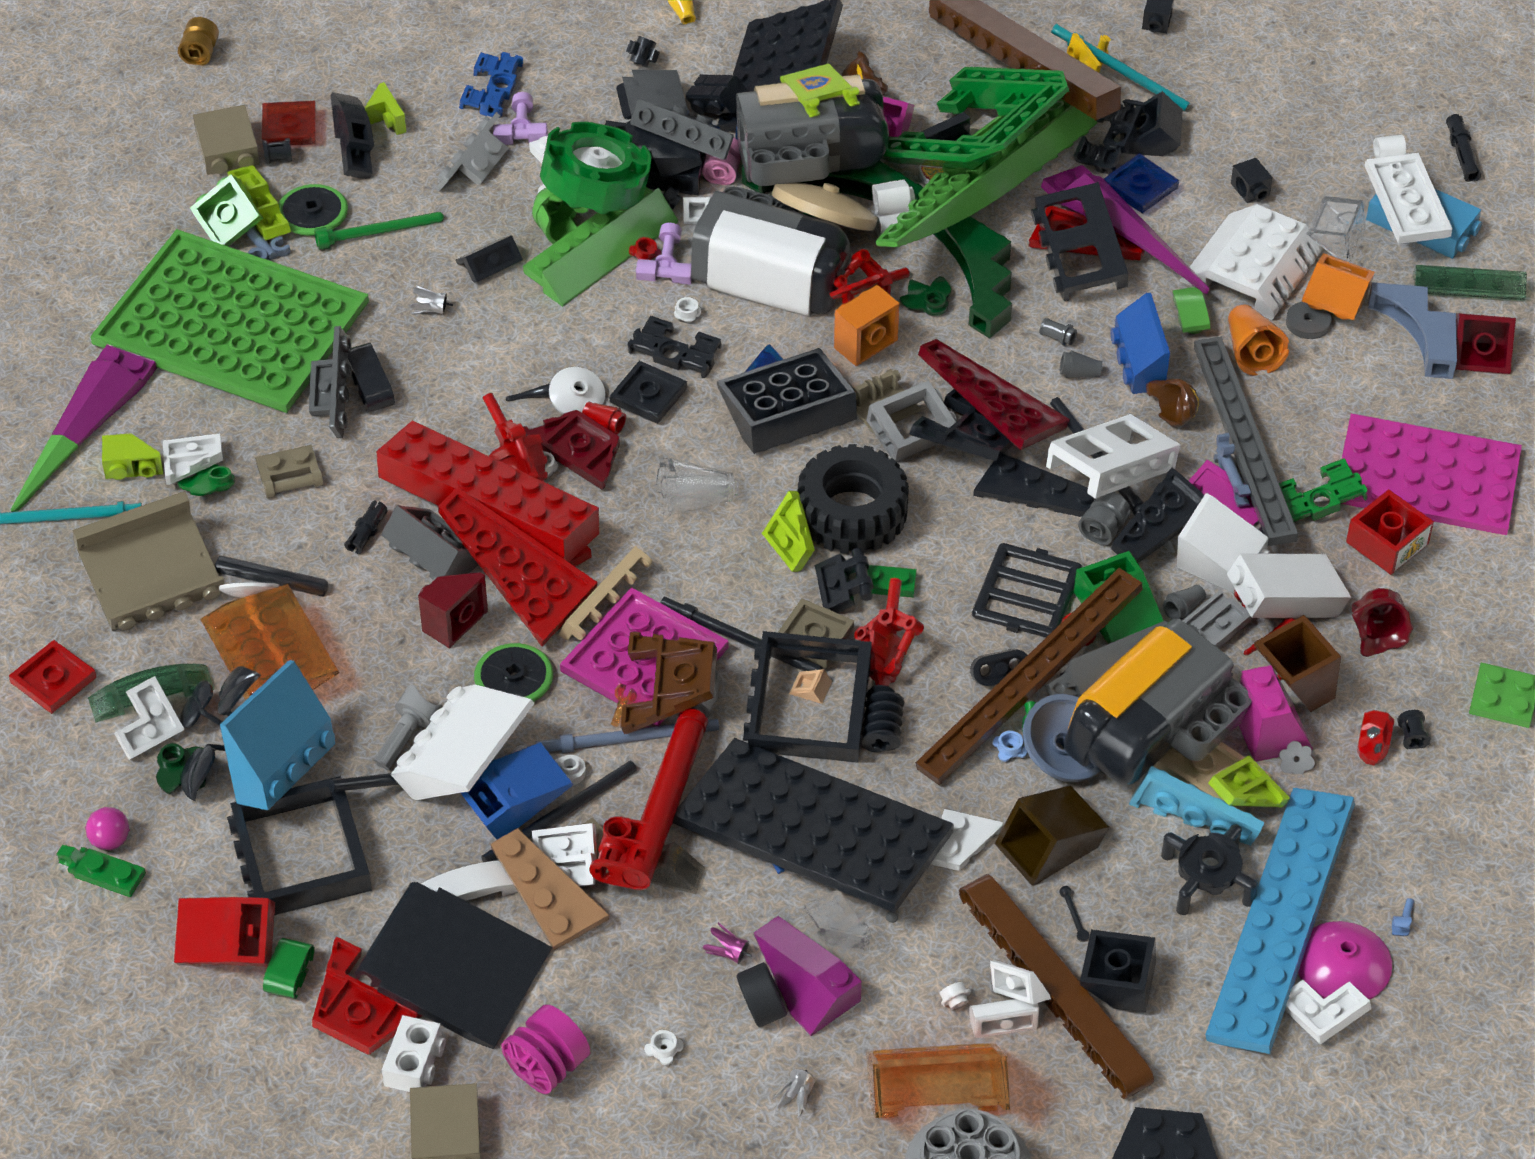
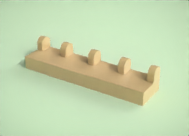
M635 545L566 620L558 635L567 641L572 636L582 640L586 636V632L581 626L589 618L593 622L598 623L602 619L601 613L597 611L599 606L606 599L615 604L620 597L614 590L623 580L632 585L637 580V577L631 571L638 563L648 568L652 564V559Z

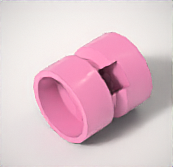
M733 138L725 160L707 154L702 168V174L707 181L721 185H730L734 182L741 161L738 140Z

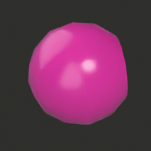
M102 807L91 813L85 826L88 840L100 850L111 851L120 847L126 841L130 831L126 815L113 807Z

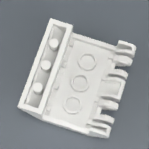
M1256 204L1230 213L1191 264L1190 268L1207 286L1212 281H1215L1256 298L1255 310L1272 320L1284 304L1283 299L1290 297L1307 273V265H1313L1323 248L1306 224ZM1182 277L1180 279V282L1195 287Z

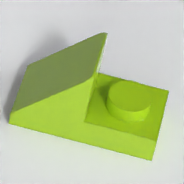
M384 82L380 83L365 107L370 124L384 120L386 127H392L396 135L406 133L404 112Z

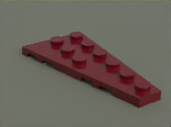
M938 339L920 346L918 356L1020 450L1067 429L1070 421L1069 418Z

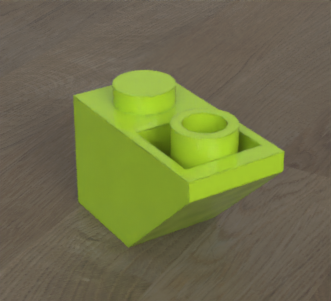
M131 433L102 436V465L105 479L121 480L125 477L137 476L149 478L154 475L164 474L160 452Z

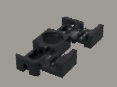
M1125 99L1122 101L1123 104H1121L1120 110L1096 120L1098 123L1109 121L1111 124L1103 144L1092 146V143L1088 142L1086 136H1082L1073 154L1076 162L1094 166L1097 172L1104 173L1107 171L1109 175L1116 176L1118 174L1116 166L1123 153L1128 154L1138 133L1135 126L1142 112L1147 113L1144 103ZM1118 134H1127L1122 141H1114Z
M650 316L642 333L640 328L634 331L633 340L630 339L627 344L629 354L635 350L653 356V362L676 370L683 366L700 372L701 378L708 376L715 364L714 354L717 348L720 349L722 347L720 338L699 331L695 336V340H697L695 345H690V347L688 344L667 338L664 334H666V331L670 333L674 331L673 323ZM668 350H675L678 352V355L674 358H667L664 356V353Z

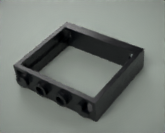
M763 631L761 643H756L754 660H759L758 669L752 668L750 686L755 687L754 696L748 695L747 714H751L750 723H744L743 741H748L749 746L760 747L778 755L858 763L871 665L872 642ZM771 654L857 663L847 743L760 734Z
M341 776L290 788L269 810L240 805L237 802L230 803L232 816H228L227 820L231 835H238L239 840L233 841L238 860L244 858L245 865L240 866L244 885L250 883L252 890L247 891V896L249 898H269L274 901V915L372 891L370 873L346 792H331L329 789V781L341 779ZM333 801L353 870L264 892L245 822Z

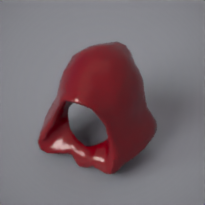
M1376 588L1366 592L1360 600L1352 604V616L1361 638L1360 654L1362 656L1369 657L1384 653L1389 649H1398L1410 641V635L1414 626L1411 623L1410 613L1405 608L1398 592L1391 589ZM1373 621H1384V622H1383V623H1375V622H1373Z

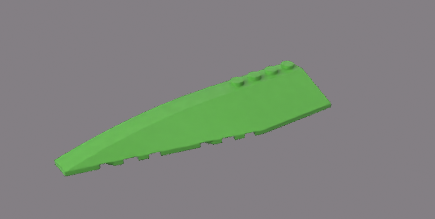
M1059 99L1004 150L976 168L942 167L943 172L936 173L918 193L919 200H912L908 204L909 211L900 213L897 217L898 223L891 224L876 240L877 246L900 247L937 233L973 215L1005 195L1033 173L1040 171L1043 165L1057 158L1061 151L1071 147L1074 141L1088 134L1089 130L1098 123L1082 111ZM997 116L972 136H983L1005 116Z

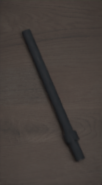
M665 596L660 602L699 625L755 649L756 643H761L762 641L760 638L699 612L698 608L691 604L685 603L683 605ZM771 654V657L802 671L823 669L822 666L802 657Z
M631 760L531 823L522 829L521 832L531 839L532 831L547 829L637 771L636 765ZM492 849L481 856L483 862L498 860Z

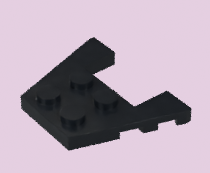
M955 389L945 396L943 403L946 407L963 414L956 423L948 428L921 416L912 424L909 433L914 437L997 461L1014 445Z
M1135 1107L1112 1159L1218 1158L1202 1113Z

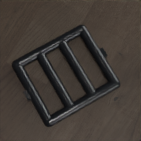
M1001 543L996 550L973 607L972 616L975 619L1004 626L1010 632L1018 633V631H1023L1046 638L1062 623L1074 594L1076 570L1082 568V565L1078 562L1048 555V551L1037 548L1036 551ZM1010 556L1069 573L1066 581L1061 582L1005 567L1003 564L1006 557ZM998 577L1060 593L1057 604L995 588ZM989 599H994L1052 615L1049 625L1046 626L987 610L986 607Z

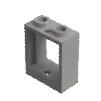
M929 380L869 406L866 421L888 455L896 462L938 445V443L914 436L904 439L890 418V414L924 401L939 424L950 428L957 422L955 414L947 409L943 403L941 393L938 389L933 388Z

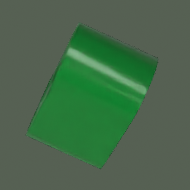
M282 937L266 969L263 979V991L296 999L298 997L296 991L298 987H302L309 971L306 967L309 961L314 959V944Z

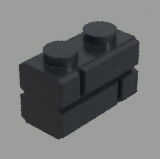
M700 74L694 82L695 86H691L685 95L691 104L692 110L700 115L704 113H713L715 115H720L721 113L734 114L737 110L736 94L748 92V89L737 75Z

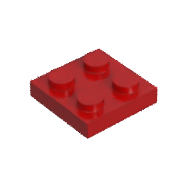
M52 640L9 675L12 685L51 714L97 678L96 672L92 667L55 640Z

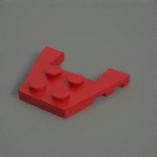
M336 937L313 1015L312 1027L370 1055L395 1036L402 1015L417 1019L421 1018L422 1015L377 992V989L349 976L348 974L362 955V949Z

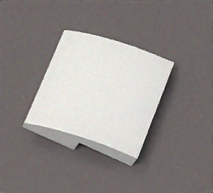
M590 823L532 831L533 843L579 887L595 885L596 879L589 872L591 862L597 859L595 824Z

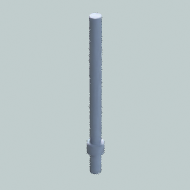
M718 719L708 720L705 732L719 730ZM675 724L641 728L629 734H624L623 731L575 737L572 734L559 735V739L535 741V744L541 742L548 752L561 751L562 753H570L578 748L671 737Z

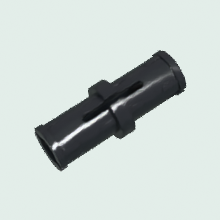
M372 501L363 517L357 519L354 531L344 543L348 551L353 552L357 547L355 553L360 554L370 537L375 536L378 531L376 529L388 512L385 504L379 501L376 506L377 501Z

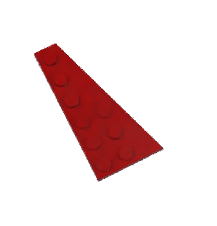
M456 487L439 505V514L542 647L597 588L598 582L460 488Z

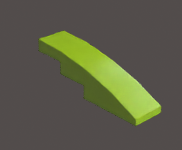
M253 165L227 172L228 176L232 174L240 179L254 199L252 202L263 216V219L255 227L265 241L291 232L288 221L280 213L278 202L270 194L268 183Z

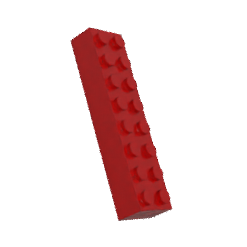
M413 420L376 451L379 478L437 506L458 487L568 562L600 534L599 507Z

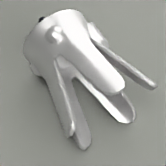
M417 285L416 288H413L415 294L426 297L416 299L421 303L411 304L410 307L412 309L423 310L412 312L413 314L436 312L444 315L446 305L453 306L452 303H447V293H435Z
M795 1069L791 1071L787 1083L772 1098L775 1100L786 1089L777 1105V1111L790 1102L796 1094H798V1117H800L802 1109L805 1111L808 1094H810L815 1083L814 1078L807 1073V1070Z

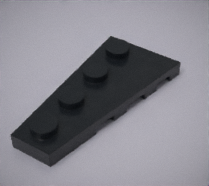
M1171 467L1164 480L1156 486L1150 498L1142 504L1139 512L1134 518H1131L1113 541L1111 550L1117 555L1129 551L1137 563L1141 562L1181 533L1204 497V494Z

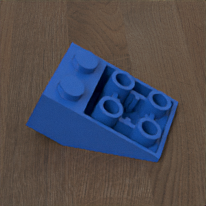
M540 742L491 761L470 791L462 792L461 794L486 828L498 840L526 823L571 788L573 783Z

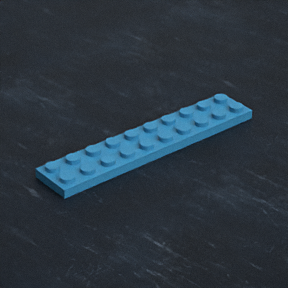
M1293 788L1259 882L1256 898L1252 902L1206 1031L1207 1041L1229 1047L1267 1054L1271 1053L1291 989L1294 986L1355 806L1354 797Z

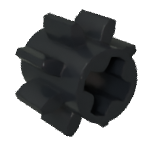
M638 36L637 41L630 40L626 52L631 54L629 61L641 64V66L646 68L649 62L656 64L660 54L655 49L657 43Z

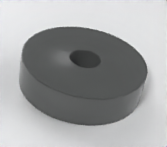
M1298 302L1289 308L1286 325L1291 333L1300 338L1317 339L1329 331L1331 314L1324 309H1313L1305 302Z

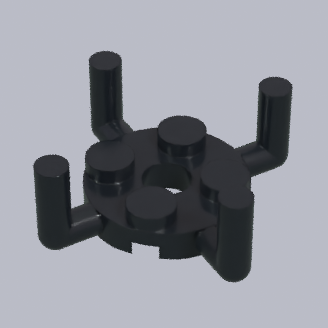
M1238 824L1231 825L1224 835L1209 833V836L1199 837V834L1187 840L1172 832L1164 835L1161 857L1168 861L1173 859L1175 849L1180 851L1178 873L1180 877L1187 881L1180 889L1176 911L1179 915L1188 914L1191 896L1197 889L1207 891L1212 895H1218L1235 883L1244 888L1243 905L1251 907L1253 900L1256 898L1258 883L1255 879L1241 872L1243 859L1239 853V843L1242 829ZM1206 858H1214L1218 861L1219 864L1215 866H1209L1205 864L1202 860Z

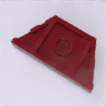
M578 410L564 413L560 417L545 419L542 426L530 430L527 426H524L526 436L540 434L543 440L541 444L543 451L551 453L557 462L601 490L605 488L620 446V436Z

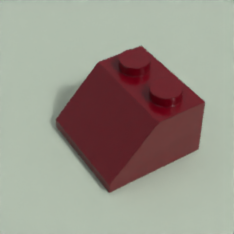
M1456 313L1457 363L1455 370L1510 374L1516 318Z
M479 572L439 576L429 585H425L418 595L422 632L450 649L488 612L485 575Z

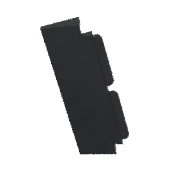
M632 70L633 77H622L623 83L616 87L622 115L626 120L632 118L639 99L663 108L673 109L674 105L688 109L677 70ZM630 121L625 124L626 132L633 135L632 143L640 149L644 145L647 147L662 179L702 165L698 150L631 125Z

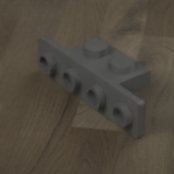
M642 99L637 101L630 121L631 125L722 160L727 158L734 135L720 130L719 126L713 125V119L700 114L697 115V118L688 115L690 110L674 105L673 109H669Z
M341 326L334 327L333 359L311 361L309 413L311 416L330 415L329 428L336 438H343L344 428L348 426L345 403L349 401L346 379L350 376V365L347 359L348 352L352 348L350 336L346 335Z

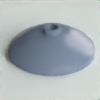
M1054 694L1039 700L1028 712L1023 724L1025 748L1032 761L1049 776L1067 782L1087 780L1095 776L1100 770L1092 763L1089 766L1083 767L1068 755L1064 746L1068 726L1079 697L1068 694ZM1056 743H1060L1064 749L1059 748Z

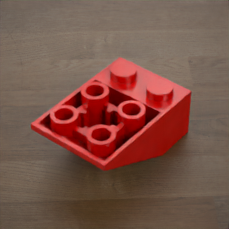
M249 897L179 898L174 963L268 967L272 958L275 902L269 898Z

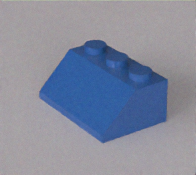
M1145 293L1116 315L1115 327L1110 330L1112 344H1117L1118 346L1116 351L1118 364L1124 365V384L1130 385L1132 394L1147 393L1146 384L1150 381L1167 380L1170 351L1152 294Z

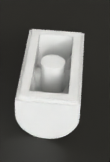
M1017 999L970 1006L969 1015L974 1037L982 1038L1037 1029L1039 1023L1038 1003L1032 1005Z

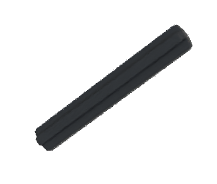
M222 555L218 557L215 563L216 571L222 574L262 583L279 584V587L318 596H325L328 590V581L314 576Z

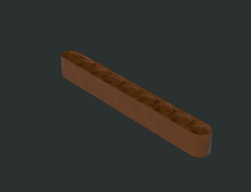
M985 874L959 889V896L962 903L969 905L971 914L981 926L985 925L990 931L988 932L989 936L1000 949H1005L1008 953L1006 957L1014 966L1035 973L1051 998L1043 1002L1056 1018L1060 1017L1063 1020L1064 1024L1062 1025L1075 1041L1079 1040L1084 1046L1082 1050L1095 1065L1098 1064L1103 1069L1101 1073L1114 1089L1118 1088L1123 1094L1121 1097L1127 1099L1154 1083V1076L1145 1060L1087 990L1080 985L1078 979L991 875Z

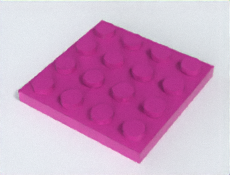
M631 587L560 663V671L621 706L652 701L657 657L631 661L628 655L630 632H640L642 636L647 637L658 634L670 640H678L681 637L712 641L717 647V660L729 648V640ZM662 719L653 724L659 726L665 719Z

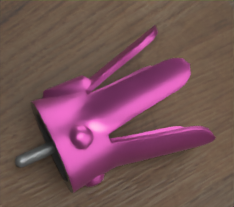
M719 922L718 925L725 932L715 927L710 929L711 934L717 937L724 947L705 944L703 949L706 950V953L727 957L737 964L741 962L744 955L752 957V954L747 953L749 941L736 937Z

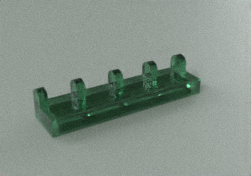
M1416 265L1413 270L1414 286L1427 287L1428 294L1524 301L1526 299L1527 272L1430 265Z

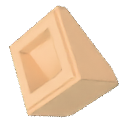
M824 669L801 671L789 694L822 704L832 684V680Z

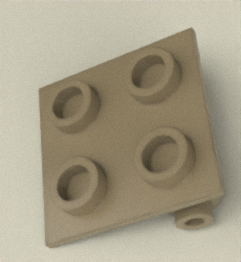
M889 369L886 373L880 375V378L874 376L872 381L868 379L865 380V383L852 386L856 392L857 415L872 433L874 432L866 421L869 406L904 391L898 384V381L901 380L898 370L893 371ZM914 404L889 416L896 423L920 412L921 409L917 404Z

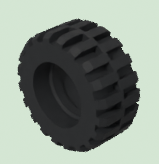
M848 444V447L842 448L841 445L834 446L829 452L824 450L817 454V459L814 457L810 459L799 475L797 492L800 494V500L812 540L818 545L821 542L824 543V548L833 551L834 548L839 549L841 554H849V551L855 548H861L865 554L867 549L876 551L882 548V543L888 545L895 540V535H899L903 530L908 514L909 484L904 470L900 468V465L893 458L888 459L889 455L881 450L876 452L873 447L865 445L862 448L857 447V444ZM843 492H860L869 495L875 500L865 505L847 506L835 502L831 497Z

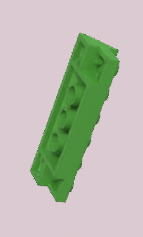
M646 187L643 199L638 204L624 210L609 211L607 214L596 213L523 265V272L543 287L545 295L563 307L633 255L629 254V247L635 245L639 238L648 237L655 240L659 237L662 224H677L678 219L660 189L657 188L651 191Z

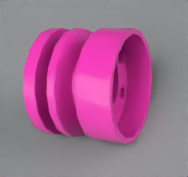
M542 1005L525 1022L526 1027H518L513 1035L504 1040L501 1047L507 1063L518 1077L537 1092L549 1094L557 1086V1083H561L566 1078V1071L572 1072L590 1055V1046L580 1028L569 1016L552 1005Z

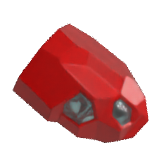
M1372 710L1364 713L1357 752L1366 764L1375 766L1382 762L1388 754L1395 719L1387 712Z

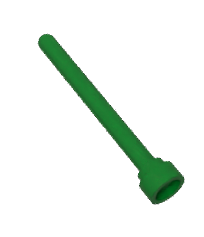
M434 212L335 231L321 227L314 229L315 240L318 250L330 248V245H334L336 241L439 223L444 220V215L441 212Z

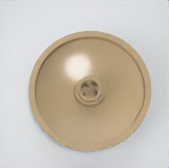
M798 182L774 185L772 191L774 198L790 207L843 226L873 231L878 221V217L866 207L839 193V187L824 183L823 187Z

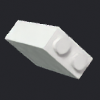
M1240 553L1227 573L1251 618H1299L1303 615L1307 618H1333L1341 614L1351 599L1349 592L1326 554Z

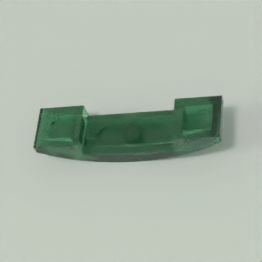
M188 663L165 665L128 675L106 685L88 697L95 723L125 715L124 708L133 706L126 691L154 676L166 696L183 692L184 697L192 696L196 685L203 680L209 682L214 690L207 666L204 664Z

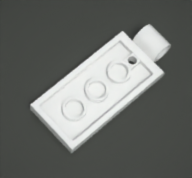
M1402 134L1375 138L1373 149L1376 158L1367 159L1365 161V168L1397 243L1403 244L1451 237L1452 227L1419 153L1406 154V142Z

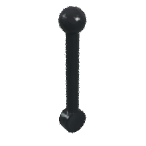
M1062 886L1059 893L1061 897L1065 898L1078 931L1076 937L1079 941L1085 942L1089 939V932L1082 927L1071 898L1072 890L1069 886Z

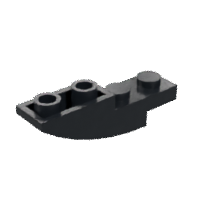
M332 92L330 96L335 138L340 139L344 175L362 179L370 178L373 174L370 152L374 147V140L365 107L358 97Z

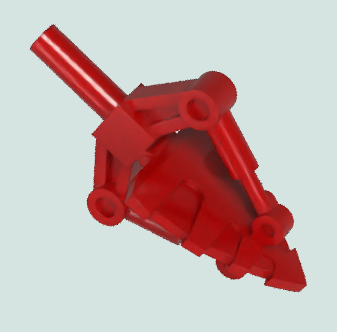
M861 249L851 256L852 261L845 268V273L835 279L834 285L838 290L829 294L832 299L842 298V303L846 304L855 298L854 295L878 285L891 296V284L908 278L910 271L904 267L888 272L887 269H883L870 256L868 250ZM859 267L868 276L866 279L847 285L848 276L853 275Z
M493 393L483 396L482 399L497 425L494 432L500 444V447L495 449L489 456L543 482L547 480L548 472H545L547 455H544L541 445L543 440L540 434L526 436L525 429L521 423L515 424L512 419L506 420Z
M898 578L890 579L886 609L879 610V614L864 627H859L854 633L856 640L872 642L869 678L875 681L876 685L889 686L890 683L895 682L896 677L901 671L904 655L907 654L914 637L920 635L924 630V624L918 619L898 610L902 583ZM905 630V633L901 639L897 635V631Z

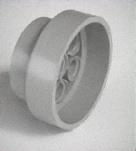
M961 1109L946 1113L924 1126L909 1144L905 1159H1031V1156L1020 1136L1000 1118L981 1110ZM935 1144H942V1145H944L945 1147L938 1148V1147H935V1146H933V1145H935ZM993 1144H1001V1145H1003L1004 1147L998 1148V1147H994V1146H992V1145H993Z

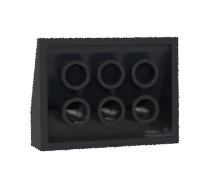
M820 348L717 381L718 389L736 427L753 454L857 420L856 392Z

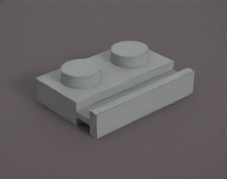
M1219 590L1182 621L1197 627L1200 635L1217 648H1220L1248 625L1252 618L1245 607L1231 597L1226 598L1223 595V591Z

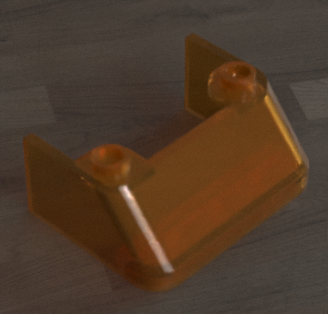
M975 1043L881 1049L866 1052L871 1110L875 1118L899 1116L898 1111L910 1106L971 1103V1105L978 1106V1110L981 1111L998 1110V1105L1003 1110H1010L1007 1055L997 1044Z

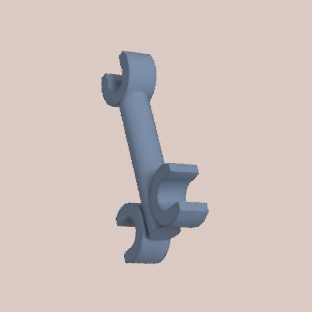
M254 227L245 233L257 246L248 251L249 254L270 261L277 258V256H287L291 252L289 245L279 247L283 245V238L281 236L274 238L270 246Z
M1229 433L1219 434L1216 438L1217 454L1214 455V462L1219 463V467L1225 470L1233 487L1234 500L1237 507L1249 505L1247 496L1251 495L1249 486L1243 483L1231 454H1234L1235 446L1234 444H1229Z

